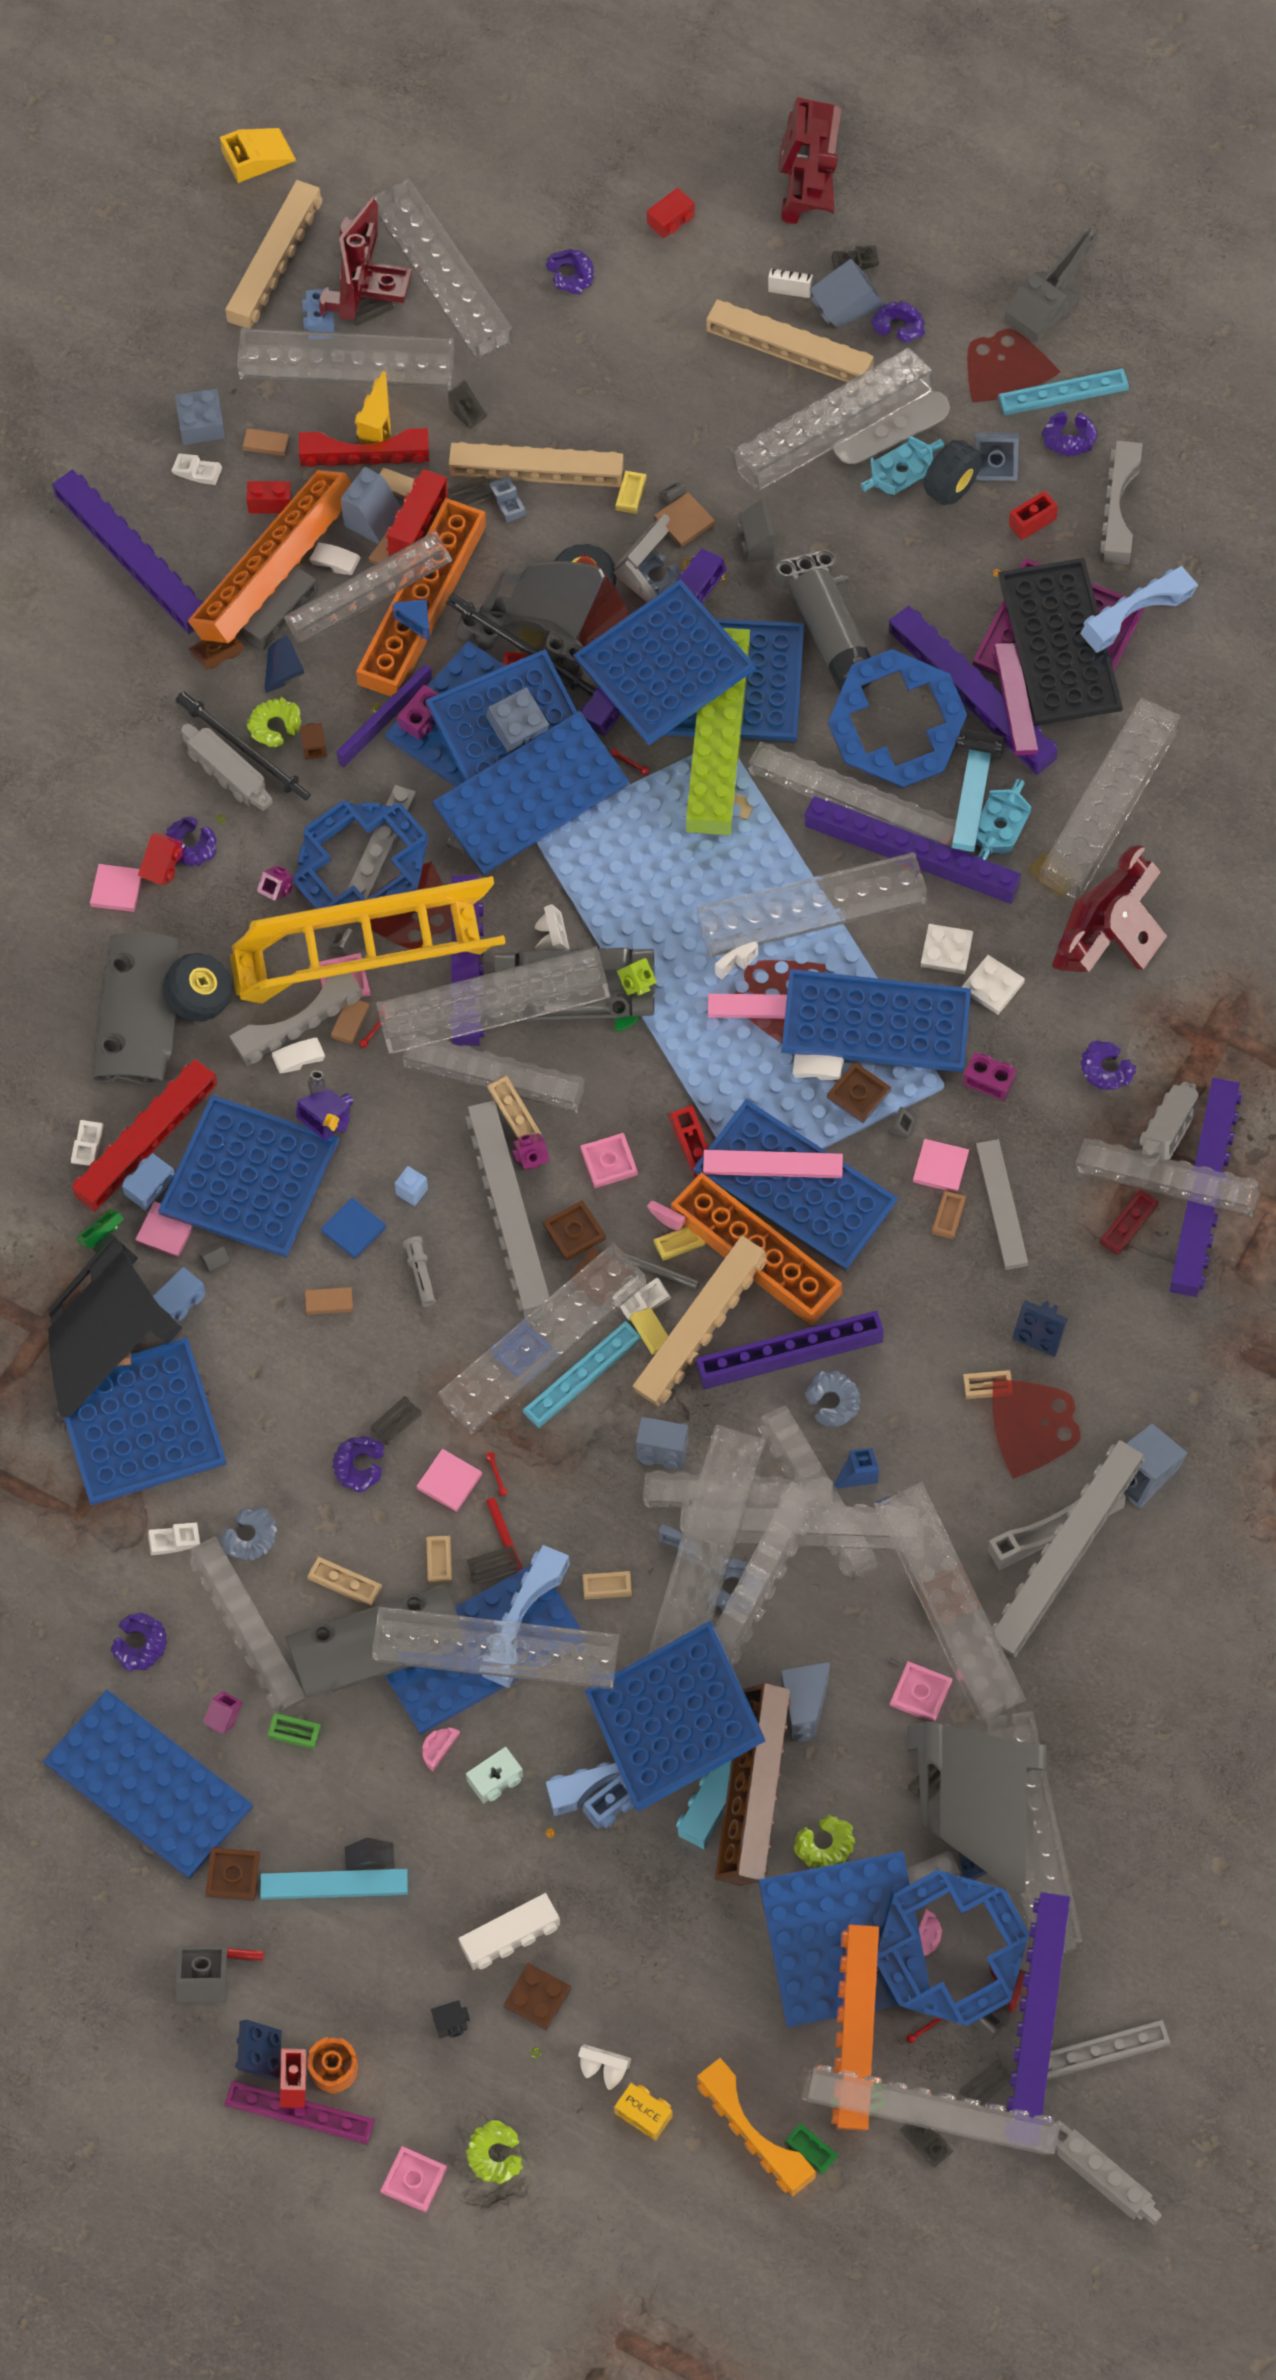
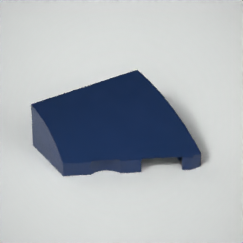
M288 635L278 639L268 648L264 686L266 693L285 686L284 681L304 674V668Z

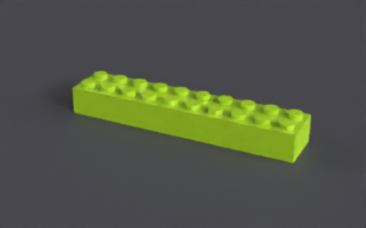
M723 628L749 657L750 630ZM747 676L697 711L686 815V832L731 835Z

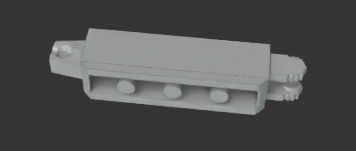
M191 724L183 725L181 733L183 734L184 743L188 746L189 757L194 762H200L204 770L210 776L214 775L224 789L229 788L240 803L244 802L249 807L253 804L262 811L266 810L273 803L271 796L266 792L264 777L210 728H202L199 731Z
M1183 1082L1180 1086L1173 1085L1170 1092H1166L1162 1105L1157 1107L1154 1119L1151 1118L1148 1123L1147 1131H1143L1141 1134L1140 1145H1143V1165L1153 1167L1159 1159L1167 1160L1172 1157L1198 1112L1196 1084Z
M1056 2121L1054 2126L1058 2132L1066 2137L1064 2142L1062 2143L1050 2132L1044 2135L1047 2142L1058 2150L1057 2155L1130 2218L1142 2220L1144 2217L1153 2225L1160 2220L1162 2214L1153 2207L1156 2202L1151 2199L1152 2194L1075 2129L1072 2131L1062 2122Z

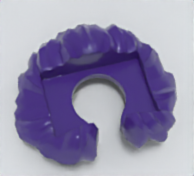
M568 249L552 253L547 258L545 263L547 270L554 273L557 272L553 277V282H555L557 289L569 291L572 294H582V290L592 285L594 266L590 257L582 251ZM563 265H571L575 268L576 272L571 277L561 276L558 270Z
M890 302L880 308L871 319L873 329L883 336L890 334V321L893 319L903 320L906 323V327L904 329L899 327L896 336L898 340L906 343L925 334L923 330L924 319L921 317V312H918L916 307L907 302Z
M1065 411L1058 412L1049 418V422L1041 433V436L1044 437L1046 448L1067 457L1070 455L1075 456L1076 454L1080 455L1086 453L1087 450H1092L1093 443L1097 440V429L1086 415L1078 413L1075 417V426L1078 429L1077 436L1062 435L1061 433L1062 428L1067 423Z
M192 816L182 817L181 820L174 822L166 829L167 833L165 835L182 841L185 834L196 829L198 821ZM209 827L201 828L199 842L193 847H187L183 843L181 847L183 853L177 863L190 866L197 865L199 867L204 861L211 860L216 853V837L213 830Z
M1098 1040L1089 1043L1086 1052L1082 1053L1081 1057L1083 1059L1080 1062L1081 1070L1084 1072L1083 1076L1087 1078V1081L1093 1086H1097L1098 1089L1116 1090L1122 1085L1127 1086L1136 1073V1065H1133L1131 1060L1127 1059L1121 1061L1116 1071H1105L1101 1066L1102 1060L1112 1057L1115 1061L1121 1049L1114 1043Z
M361 1436L360 1438L352 1437L340 1443L341 1445L334 1453L332 1468L335 1469L334 1474L337 1476V1480L342 1482L343 1487H350L355 1492L360 1493L366 1491L380 1479L382 1468L372 1463V1467L366 1470H358L353 1465L354 1459L361 1454H366L375 1460L382 1458L385 1447L380 1441L367 1436Z
M141 1612L128 1615L122 1619L118 1625L122 1631L127 1634L140 1632L145 1636L146 1642L143 1647L133 1649L122 1638H116L113 1640L111 1647L114 1658H117L122 1667L129 1672H132L134 1669L148 1670V1667L153 1666L154 1662L163 1656V1651L168 1643L166 1640V1630L162 1627L163 1624L155 1620L151 1615Z

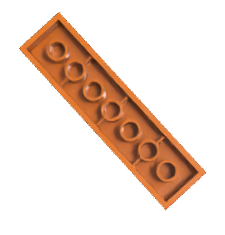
M702 1172L671 1203V1210L685 1216L686 1223L684 1226L689 1228L696 1236L698 1235L724 1258H726L741 1236H744L765 1250L767 1262L761 1271L757 1270L753 1275V1281L811 1327L842 1295V1283Z
M848 1925L841 1934V1947H845V1956L842 1955L840 1957L839 1972H844V1981L839 1982L838 1997L843 1999L842 2006L837 2008V2022L841 2023V2031H837L835 2048H840V2054L834 2060V2073H838V2082L833 2083V2098H837V2108L833 2107L831 2114V2124H836V2130H868L879 1927Z

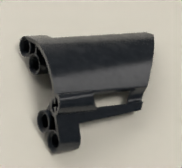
M107 1232L95 1245L93 1250L97 1253L49 1308V1317L52 1324L48 1328L50 1362L60 1416L70 1417L149 1331L168 1345L182 1329L159 1306L133 1267L138 1257L110 1232ZM91 1273L92 1282L64 1311V1300Z

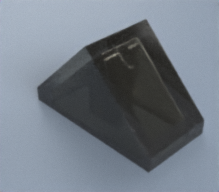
M463 380L448 392L449 410L469 428L474 427L487 416L466 380Z
M367 1837L346 1846V1871L395 1868L393 1843Z

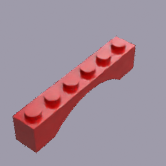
M428 428L405 429L388 440L365 445L340 442L322 432H299L300 465L314 467L316 465H377L380 463L430 462Z

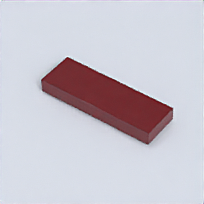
M1139 1190L1100 1239V1244L1119 1256L1158 1207L1159 1201Z

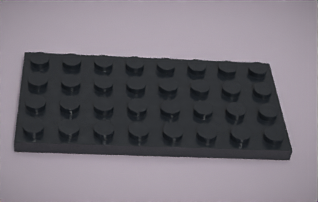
M1085 558L999 572L998 578L1014 642L1019 654L1035 726L1122 711L1123 706L1108 647L1096 653L1080 634L1085 626V620L1092 615L1095 617L1099 615Z

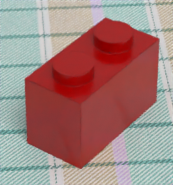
M677 187L646 211L647 224L664 239L669 234L675 233L682 224L692 220L695 215V202Z
M247 481L246 501L249 514H280L292 500L293 495L290 481Z
M1044 490L1010 511L1009 527L1022 541L1057 519L1058 505Z
M162 833L151 834L138 876L159 885H166L172 882L176 874L174 869L176 862L180 860L183 853L181 848L183 842Z
M281 2049L280 2108H305L306 2049Z

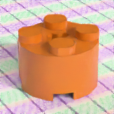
M325 2037L317 2041L310 2049L307 2060L308 2071L314 2084L322 2091L336 2094L349 2088L356 2080L359 2071L358 2060L352 2045L346 2040ZM333 2062L335 2064L337 2062V2066L329 2068V2063Z

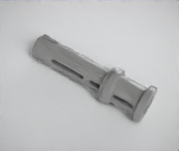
M419 1236L408 1238L402 1244L407 1250L409 1258L407 1263L413 1268L421 1304L423 1307L432 1306L437 1301L426 1267L428 1257L423 1251V1238Z

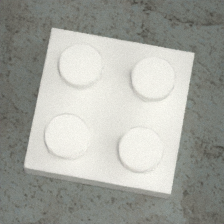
M929 924L921 967L965 975L973 931Z
M987 955L962 987L971 988V998L999 1015L1025 983V978Z

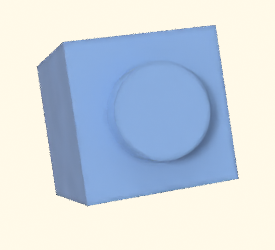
M409 1166L394 1183L396 1195L413 1206H416L428 1190L427 1177Z

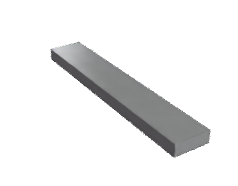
M999 1139L976 1143L1005 1270L1028 1266V1259Z
M1159 2020L1051 2051L1047 2080L1169 2046L1171 2042L1164 2021Z

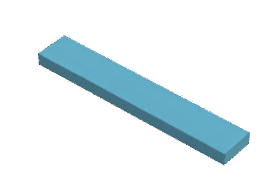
M1122 368L1001 393L998 395V399L1005 416L1126 391L1129 389V385Z
M969 749L952 848L974 852L991 753Z
M625 1321L523 1409V1413L538 1428L543 1426L642 1340L640 1334Z
M407 1869L261 1874V1900L408 1895Z

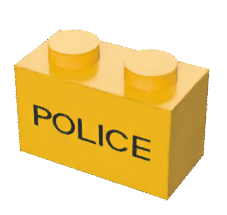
M630 2083L614 2106V2112L656 2141L673 2117L672 2110L670 2109L671 2105L661 2098L656 2100L650 2096L651 2092L640 2084L635 2086Z

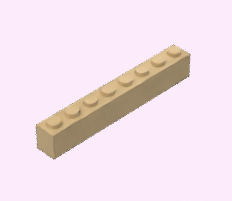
M296 180L225 309L227 322L247 329H251L253 324L258 322L260 311L263 306L267 305L271 291L276 289L279 276L286 271L287 262L290 257L294 256L297 243L303 240L307 225H311L314 212L321 207L322 197L319 187Z
M716 300L707 317V331L861 388H864L873 370L874 356L867 352H860L845 344H838L826 337L816 336L807 330L794 328L787 323L772 320L768 316H761L749 309L734 306L729 302Z
M451 443L449 473L452 477L500 480L509 476L510 480L609 487H621L624 468L623 453L596 452L593 450L576 451L573 449L560 450L549 447L497 446L485 443Z
M744 1236L739 1238L634 1383L633 1388L638 1394L658 1407L669 1399L672 1387L675 1383L679 1384L685 1376V1369L689 1364L693 1365L701 1347L708 1345L712 1339L714 1329L716 1327L719 1328L724 1323L727 1311L737 1305L740 1293L743 1289L747 1290L753 1282V1275L757 1270L761 1271L767 1262L765 1250Z

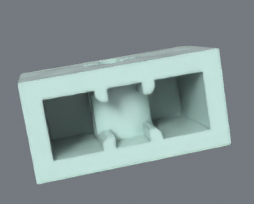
M504 1747L466 1773L467 1782L483 1804L488 1800L490 1802L496 1800L503 1790L508 1787H515L521 1782L523 1777L521 1766L507 1747ZM495 1774L497 1777L500 1776V1779L497 1780L495 1777L492 1778V1775Z

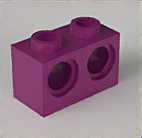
M423 685L397 716L399 727L418 740L424 735H428L435 721L425 702L426 699L436 696L438 693ZM415 720H421L420 723H412Z
M974 1052L963 1074V1085L1005 1102L1016 1079L1017 1069L1013 1068L1009 1063H1000L993 1060L987 1054ZM976 1069H983V1070H985V1071L982 1072V1073H979V1072H976L975 1070H976ZM1003 1077L1006 1080L998 1081L996 1078Z

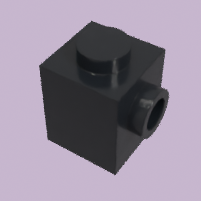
M459 2000L431 2009L439 2039L447 2036L450 2038L458 2037L464 2033L463 2031L468 2030L466 2022L470 2021L466 2006L461 2007Z

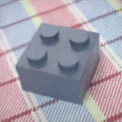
M217 389L175 395L183 445L225 439Z
M527 687L488 707L486 714L488 721L508 753L540 736L549 727V723Z
M641 1417L636 1439L637 1461L645 1465H663L671 1470L683 1469L689 1444L688 1425Z

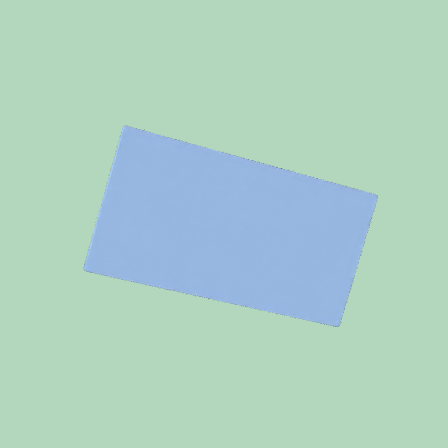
M692 754L626 786L536 843L599 948L654 949L655 979L657 981L655 983L654 1016L641 1017L715 1139L745 1099H747L824 1149L897 1113L900 1107L905 1109L944 1089V1082L936 1069L844 1060L842 1076L856 1062L891 1087V1092L867 1120L861 1123L827 1099V1093L839 1080L820 1081L818 1077H794L792 1073L795 1054L781 1053L785 1019L708 1018V994L787 995L790 969L877 978L740 759L738 760L735 793L746 797L748 805L754 808L748 819L745 820L738 817L741 813V807L738 804H734L731 835L686 832ZM754 941L758 943V955L744 970L736 965L722 980L715 975V963L727 953Z

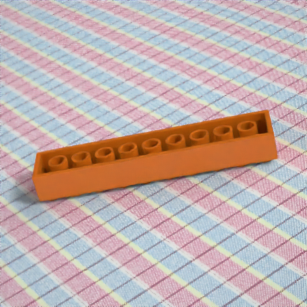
M317 470L189 618L188 622L201 640L222 643L231 642L236 637L238 631L249 622L250 617L262 607V603L268 596L274 593L275 588L280 582L287 578L288 573L301 561L303 555L327 531V527L339 517L342 511L341 497L352 484L345 473Z
M445 498L356 671L359 686L392 697L408 681L428 640L394 618L392 605L396 602L426 600L431 636L446 606V601L449 600V596L454 591L487 526L484 511Z

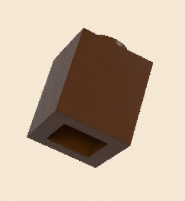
M308 723L300 726L305 760L327 757L322 723Z

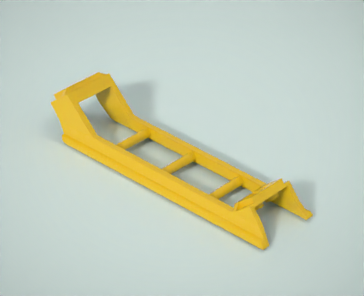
M493 876L253 920L250 923V929L245 935L232 945L233 953L230 955L236 995L240 996L241 1000L263 1004L293 983L461 952L481 955L490 947L504 945L506 943L504 935L480 940L473 905L484 897L494 885ZM451 904L457 942L433 946L426 909ZM412 911L418 912L423 939L422 948L376 956L370 919ZM353 922L361 923L367 953L365 958L320 966L314 930ZM300 932L305 933L310 960L309 969L299 970L287 976L267 979L263 950L286 935Z

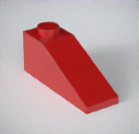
M686 1105L668 1112L667 1116L694 1178H696L698 1175L693 1172V1168L704 1155V1150H708V1145L693 1105Z

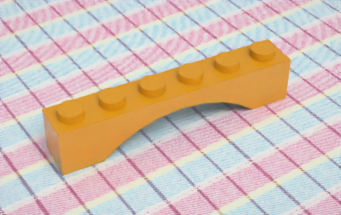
M721 2058L697 2076L698 2085L696 2087L705 2098L707 2096L710 2097L714 2102L712 2106L721 2117L725 2115L730 2121L728 2125L733 2133L737 2136L740 2134L745 2139L744 2145L752 2155L756 2153L761 2158V2166L768 2174L772 2172L778 2179L776 2183L784 2193L789 2192L793 2197L816 2178V2171L800 2152L790 2151L774 2145L752 2127L745 2117L738 2100L736 2076Z

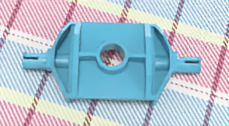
M909 436L908 442L875 461L872 457L870 462L872 476L860 484L861 488L866 492L875 486L887 494L895 495L925 477L927 469L932 463L934 452L944 447L943 441L938 439L934 443L927 445V443ZM904 466L908 470L906 472H899L897 468Z
M1016 779L1010 790H990L989 798L980 815L975 843L981 847L978 855L979 858L986 860L992 852L1004 854L1012 851L1031 813V806L1020 795V791L1025 784L1023 780ZM998 821H1003L1006 823V827L997 828L994 824Z

